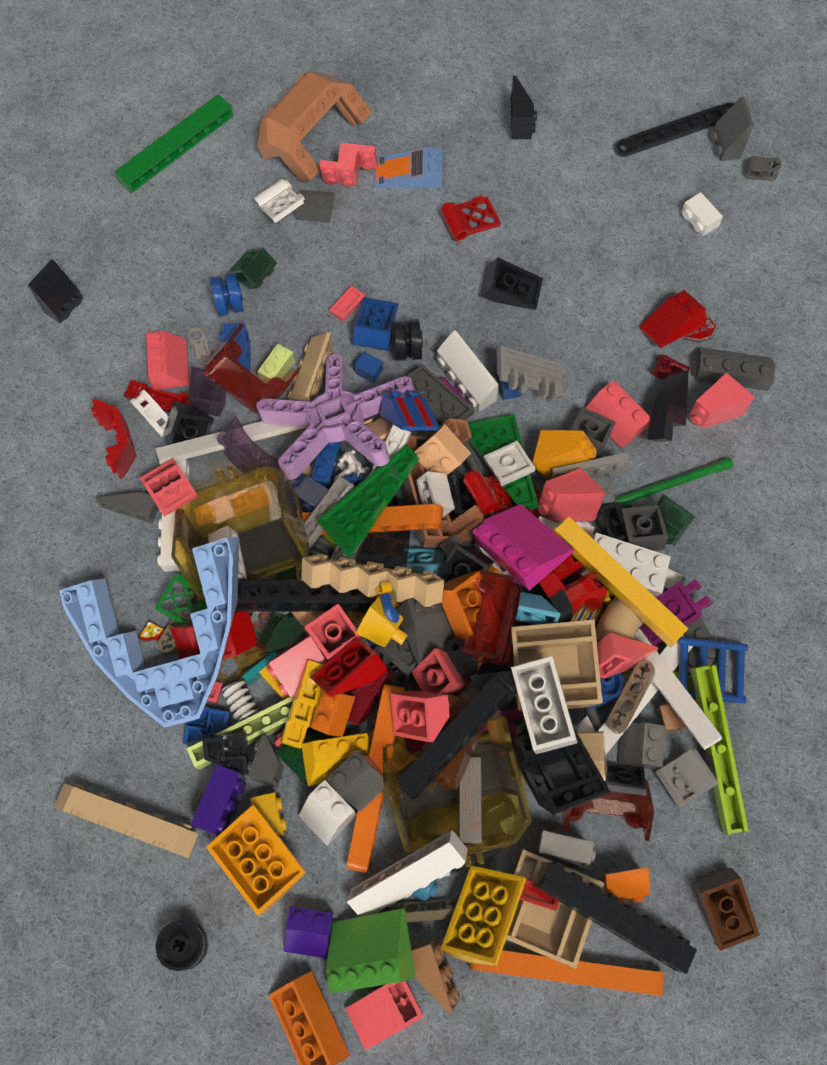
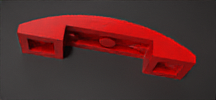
M132 380L124 394L125 398L131 400L132 398H137L144 389L160 408L166 412H171L174 402L189 404L195 407L198 400L196 395L153 390V388H149L145 383ZM143 401L141 403V405L144 406L148 404L146 401Z

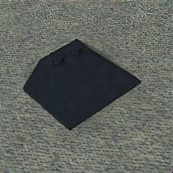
M575 728L574 732L578 743L536 754L533 750L529 733L514 739L518 765L538 805L553 815L610 794L607 784Z

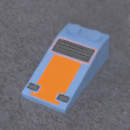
M423 147L377 157L378 164L377 169H375L374 188H442L443 147Z

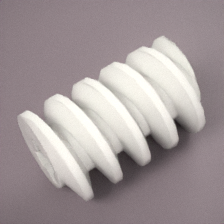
M245 681L231 683L222 689L224 692L223 697L227 699V705L231 706L229 710L231 713H234V720H238L236 724L259 712L258 709H251L255 702L248 703L252 696H245V693L249 689L241 688Z

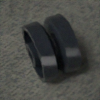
M413 319L408 322V332H406L403 320L394 321L396 360L406 361L407 349H410L413 360L422 359L423 337L419 319Z
M178 920L169 923L159 933L155 945L156 955L161 964L169 970L186 971L194 969L202 963L207 955L209 943L207 934L200 925L195 922ZM182 942H185V946L183 947L184 950H182L180 947V944Z

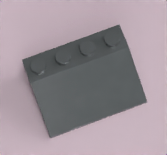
M413 598L407 599L396 609L404 619L401 625L404 632L408 634L407 640L418 665L435 648L447 652L446 645L450 639L455 638V635L441 603L425 607ZM458 644L453 646L454 651L459 649Z

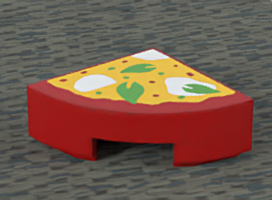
M148 622L139 639L144 642L160 639L165 630Z

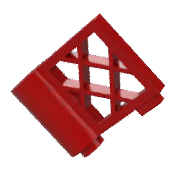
M483 195L474 197L472 201L457 205L453 202H447L440 210L455 241L463 240L471 234L501 226V222L488 197H483ZM485 203L487 210L478 208V205ZM468 208L472 210L471 215L464 213L462 209ZM477 212L484 215L482 220L474 217V213ZM487 216L489 218H492L494 222L489 223L484 220ZM473 221L478 223L479 226L471 228L469 223Z
M475 470L465 474L463 482L483 514H488L492 511L503 512L515 507L504 488L500 486L494 477H483L480 471Z

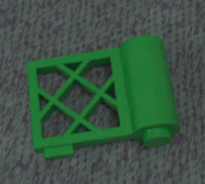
M179 574V576H173L154 610L179 624H184L187 622L180 618L179 611L190 609L191 613H195L208 608L203 590L188 583L190 579ZM175 581L183 585L184 593L174 595L172 586ZM196 592L203 596L200 603L191 605L189 594ZM186 595L189 606L177 608L175 598ZM173 600L175 610L166 611L160 608L163 601Z

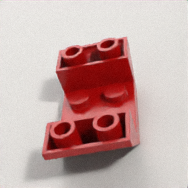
M96 398L92 399L94 407H91L94 418H97L99 426L103 425L106 431L116 429L117 434L115 437L118 444L106 448L108 455L105 458L108 466H111L113 474L117 473L119 478L122 479L137 457L128 425L118 408Z
M235 611L223 659L237 656L259 644L249 611ZM190 622L170 628L180 659L201 654L194 626Z

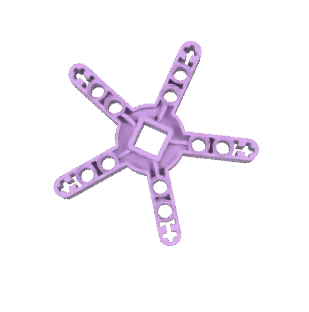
M332 354L326 360L325 393L315 398L312 402L280 399L260 400L256 404V408L263 423L308 427L278 460L284 478L287 480L296 479L328 443L344 440L350 443L374 465H386L390 461L386 443L363 424L364 419L381 412L382 393H390V390L407 393L408 390H414L412 379L408 376H403L354 395L346 391L347 371L342 355Z

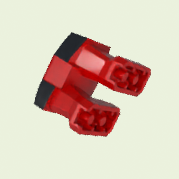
M574 556L566 558L530 590L532 594L542 596L560 612L558 623L571 622L572 617L583 607L591 613L601 609L607 595L605 586L602 587L599 581L594 582L593 578L597 577L594 571L580 578L583 565Z

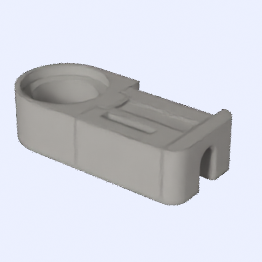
M200 327L191 328L188 331V338L194 350L196 362L200 363L210 360L212 355L203 330ZM194 333L201 334L199 339H192Z

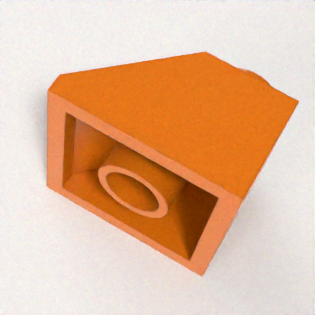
M321 689L319 701L314 708L311 719V728L327 735L343 737L355 696L341 693L329 697Z
M648 867L599 877L600 881L604 883L602 892L605 895L610 893L616 896L622 905H624L623 900L632 899V903L645 901L644 896L650 895Z

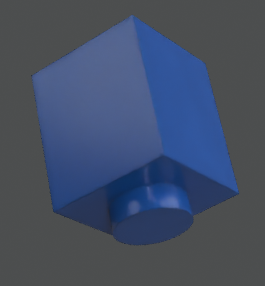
M364 352L361 357L355 360V374L374 384L383 371V361Z

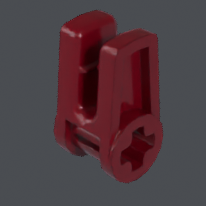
M660 354L656 358L657 363L652 368L651 373L657 378L666 379L670 372L690 370V367L667 355Z

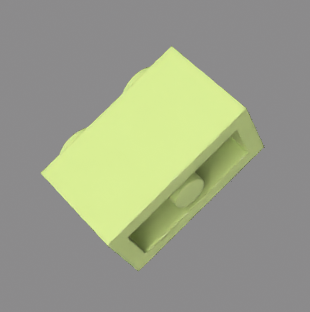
M277 344L258 370L260 381L276 390L295 363L293 352Z

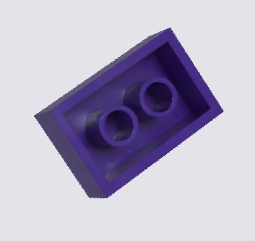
M216 764L191 826L218 837L230 826L228 820L230 815H234L237 810V798L239 794H243L246 788L245 778L236 771Z

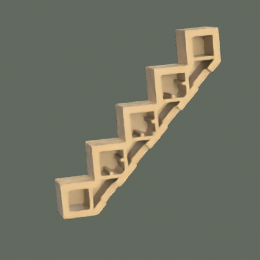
M325 554L302 558L301 579L311 588H319L322 585L330 584L339 593L358 589L367 597H375L379 595L376 592V588L381 586V582L388 581L392 585V591L389 594L396 602L415 598L425 607L442 602L444 580L431 571L424 570L423 574L412 572V568L396 566L395 569L384 568V564L367 562V565L356 563V559L339 557V560L328 559V555Z
M74 782L72 786L63 785L54 808L189 858L198 833L191 831L192 826L180 823L178 826L164 821L165 816L153 812L152 816L137 811L138 806L128 802H126L125 806L111 801V796L100 792L97 796L84 791L85 786Z

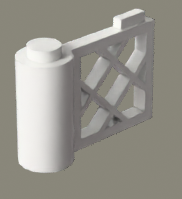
M281 178L255 196L254 200L261 211L265 212L276 223L304 204L303 200L305 198L302 194H296L292 190V186L287 179L284 181Z

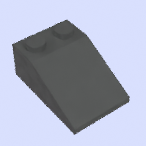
M740 97L718 120L714 130L711 132V140L715 142L716 154L719 155L721 161L741 158L754 126L744 97Z

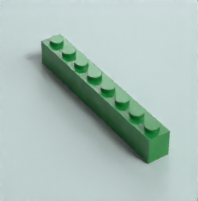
M219 94L211 98L207 103L114 171L118 182L132 194L234 117L231 105Z

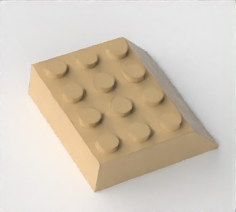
M595 620L511 627L514 666L552 656L568 709L603 704ZM516 688L518 710L522 713L523 710Z
M522 850L513 875L536 880L543 863H552L553 861ZM567 867L564 868L569 873L572 871L583 877L582 881L589 884L591 882L601 887L600 892H602L603 882ZM519 900L506 940L576 969L592 921L558 902L557 910L553 911Z

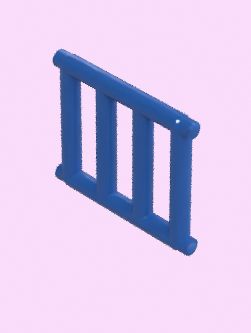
M680 637L677 640V643L680 644L679 681L686 690L688 646L699 647L698 667L707 665V648L718 649L717 673L723 702L746 703L747 698L744 696L745 651L748 650L747 644ZM726 650L737 651L735 695L725 694ZM687 690L690 696L696 699L695 691Z

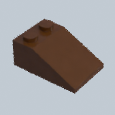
M732 868L692 882L698 902L720 951L760 936L742 879Z

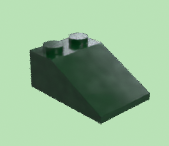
M310 726L307 728L303 744L338 738L340 736L327 735ZM283 744L275 753L307 784L302 748L298 749Z

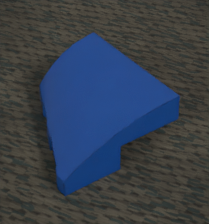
M205 706L199 719L188 721L183 744H189L190 742L203 739L205 736L215 735L227 729L231 718L230 710Z

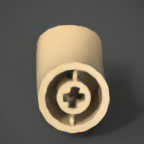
M615 597L605 609L598 622L596 640L599 642L609 633L633 639L644 622L621 600Z

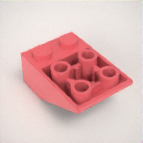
M615 633L607 634L597 642L600 678L605 679L634 668L638 662L645 660L657 651L658 647Z
M406 981L385 984L345 1008L365 1050L424 1017Z

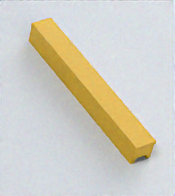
M570 517L554 529L553 532L574 549L572 555L590 572L594 571L597 574L596 578L670 648L688 630L673 613Z

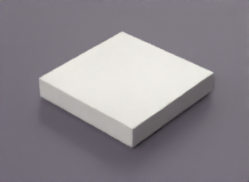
M518 441L484 455V461L501 487L535 472V466Z

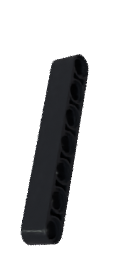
M499 675L493 677L397 781V785L412 800L420 796L514 693V689Z

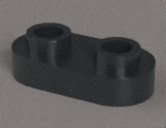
M460 638L450 639L446 645V651L457 671L463 676L475 674L478 664L466 642ZM458 644L459 649L454 651L453 646ZM464 662L469 663V666L466 669L463 668Z

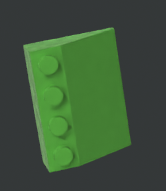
M405 908L333 922L326 966L329 993L398 983L416 978Z

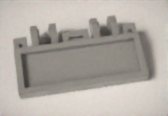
M504 346L497 348V374L500 381H508L511 390H516L517 386L519 387V392L525 393L527 388L539 390L540 398H547L549 394L551 401H556L558 397L563 396L561 363Z

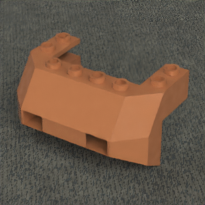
M306 72L261 119L257 146L264 160L280 156L301 183L308 182L319 173L320 167L300 143L307 133L334 104L351 126H355L358 122L362 124L372 111L351 84L329 74Z
M449 418L439 426L440 429L446 425L462 444L472 437L467 420ZM434 430L427 437L410 435L406 445L415 451L438 430ZM419 461L402 484L407 506L422 505L416 480L425 474L427 470ZM454 471L450 472L447 477L454 475ZM474 505L463 514H457L452 510L442 517L441 528L414 530L417 540L426 548H441L440 544L454 535H457L461 542L465 543L475 540L472 531L487 518L494 516L495 513L492 511L488 514H483L478 505Z

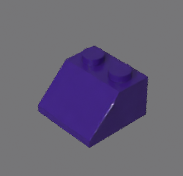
M290 906L285 931L284 952L327 959L334 914Z

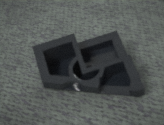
M247 732L208 735L202 739L204 760L212 763L216 762L225 768L242 772L243 775L249 774L247 769L249 764Z

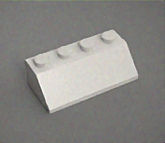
M456 330L453 331L437 350L436 361L441 368L444 367L447 371L448 378L451 381H455L459 392L462 395H466L469 405L480 412L497 401L499 384Z

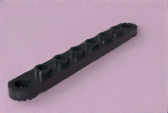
M727 102L723 105H718L621 139L617 142L616 152L623 157L630 156L713 127L727 112L726 109H730L735 103ZM627 146L629 149L623 150L620 147Z

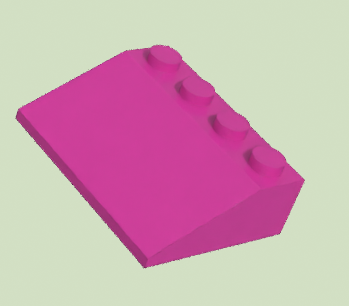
M521 504L487 518L472 531L477 544L529 591L574 552L571 546Z

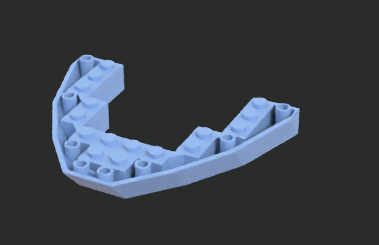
M227 537L192 548L208 608L190 614L201 653L195 656L146 669L136 631L119 634L106 579L90 580L59 590L63 608L96 665L130 701L163 727L199 719L216 681L238 600L239 537Z

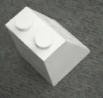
M325 780L308 796L298 815L326 846L357 817L355 811Z

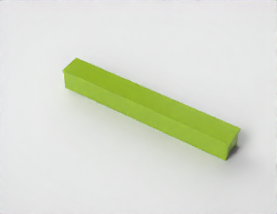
M716 665L690 668L697 705L722 736V740L706 749L710 771L717 780V785L713 788L722 834L729 835L742 831L747 832L749 830Z

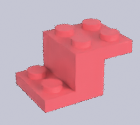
M341 143L338 162L320 161L323 182L329 185L337 183L343 184L346 187L357 186L360 167L366 170L377 169L376 148L374 146Z
M173 458L140 477V480L164 517L198 497Z

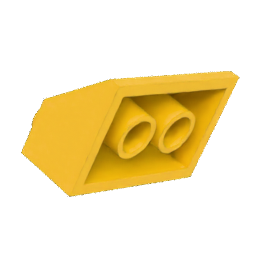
M367 733L301 744L307 785H319L324 780L329 783L327 778L356 750L366 751L369 755L370 746Z

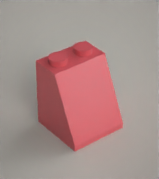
M725 373L696 400L688 417L694 425L703 429L743 416L755 397L728 373Z
M579 468L546 481L537 510L544 518L553 522H564L568 517L573 521H594L606 492Z
M339 604L305 626L308 635L312 637L327 662L354 638L358 637L362 640V636L356 633L357 629Z
M309 635L303 636L268 661L269 667L267 670L272 678L277 677L280 681L278 687L284 696L288 694L291 698L295 695L307 660L323 665L327 662Z
M435 648L412 671L422 692L447 693L459 697L458 695L470 683L467 676H463L457 671L448 653L438 648Z

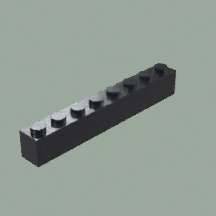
M554 860L552 863H543L533 887L676 972L688 973L697 951L696 948L690 945L691 942L682 936L675 937L672 935L673 931L663 925L660 927L655 925L653 918L644 914L640 916L636 913V908L628 904H620L619 898L610 893L605 895L600 892L601 887L591 882L589 884L582 881L583 877L571 871L569 873L565 871V866Z

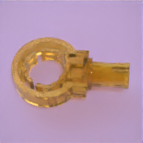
M263 646L239 658L237 657L246 653V651L237 656L223 659V662L227 659H234L239 665L238 674L235 677H231L230 680L236 678L237 681L234 682L244 680L243 674L251 668L244 671L243 669L260 662L268 656V653L260 655L267 651L266 647ZM246 660L247 663L242 665L241 661ZM221 663L220 670H219L220 676H219V674H218V676H217L216 679H217L220 683H223L224 685H229V684H231V683H234V682H227V681H224V680L222 679V677L225 678V679H228L229 677H226V676L223 674V672H222V665H223V664Z

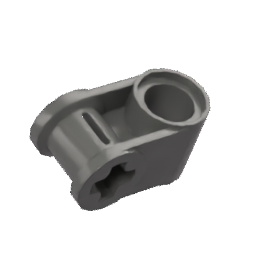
M750 157L747 160L746 177L750 180L773 181L778 177V170H780L782 163L778 158Z

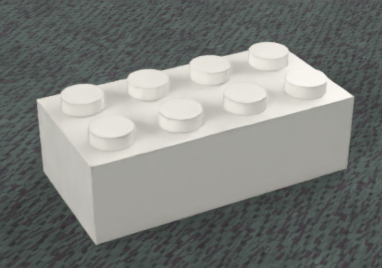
M595 533L591 537L654 597L663 593L671 556L599 533ZM583 566L581 573L584 576L590 573L585 566Z
M553 657L511 667L534 752L539 754L578 743Z

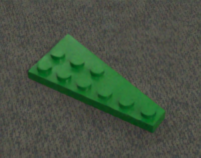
M515 414L468 423L472 436L468 441L487 467L484 455L515 441H518L523 448ZM530 474L502 486L515 506L521 504L529 509L538 508Z
M407 445L395 453L386 465L380 466L316 520L349 558H351L419 461L417 454Z

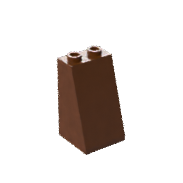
M443 693L448 695L450 705L449 718L437 737L471 701ZM485 725L433 782L438 783L445 789L452 788L457 790ZM424 742L420 755L432 744V742Z

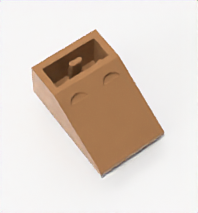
M438 937L414 944L411 950L416 979L448 1013H452L459 1003L460 994L457 986H453L451 980L453 972L450 964H446L444 958L446 952L441 949L443 942H439Z

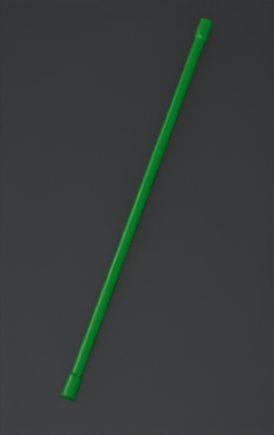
M730 457L716 461L705 467L604 501L600 507L613 503L627 504L701 477L733 468V461Z

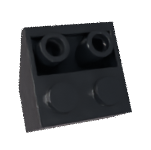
M613 503L600 507L596 520L601 534L629 543L621 509L632 508V505Z

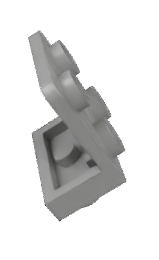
M694 748L656 771L659 779L679 808L717 785V780Z

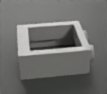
M542 831L539 834L535 854L540 857L586 867L592 861L594 862L596 849L593 848L594 842Z

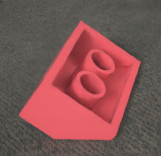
M166 331L146 333L148 378L153 390L190 385L186 339Z
M615 380L601 389L586 406L587 409L616 422L609 437L620 449L624 448L648 429L651 417Z
M414 690L391 694L394 736L434 742L449 718L450 705L448 695Z

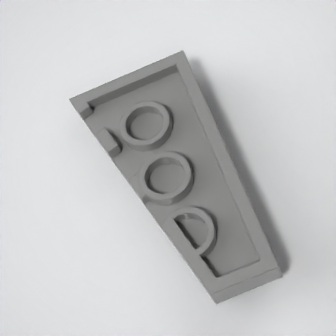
M628 452L557 467L552 469V477L556 478L579 468L592 479L628 475L630 458Z

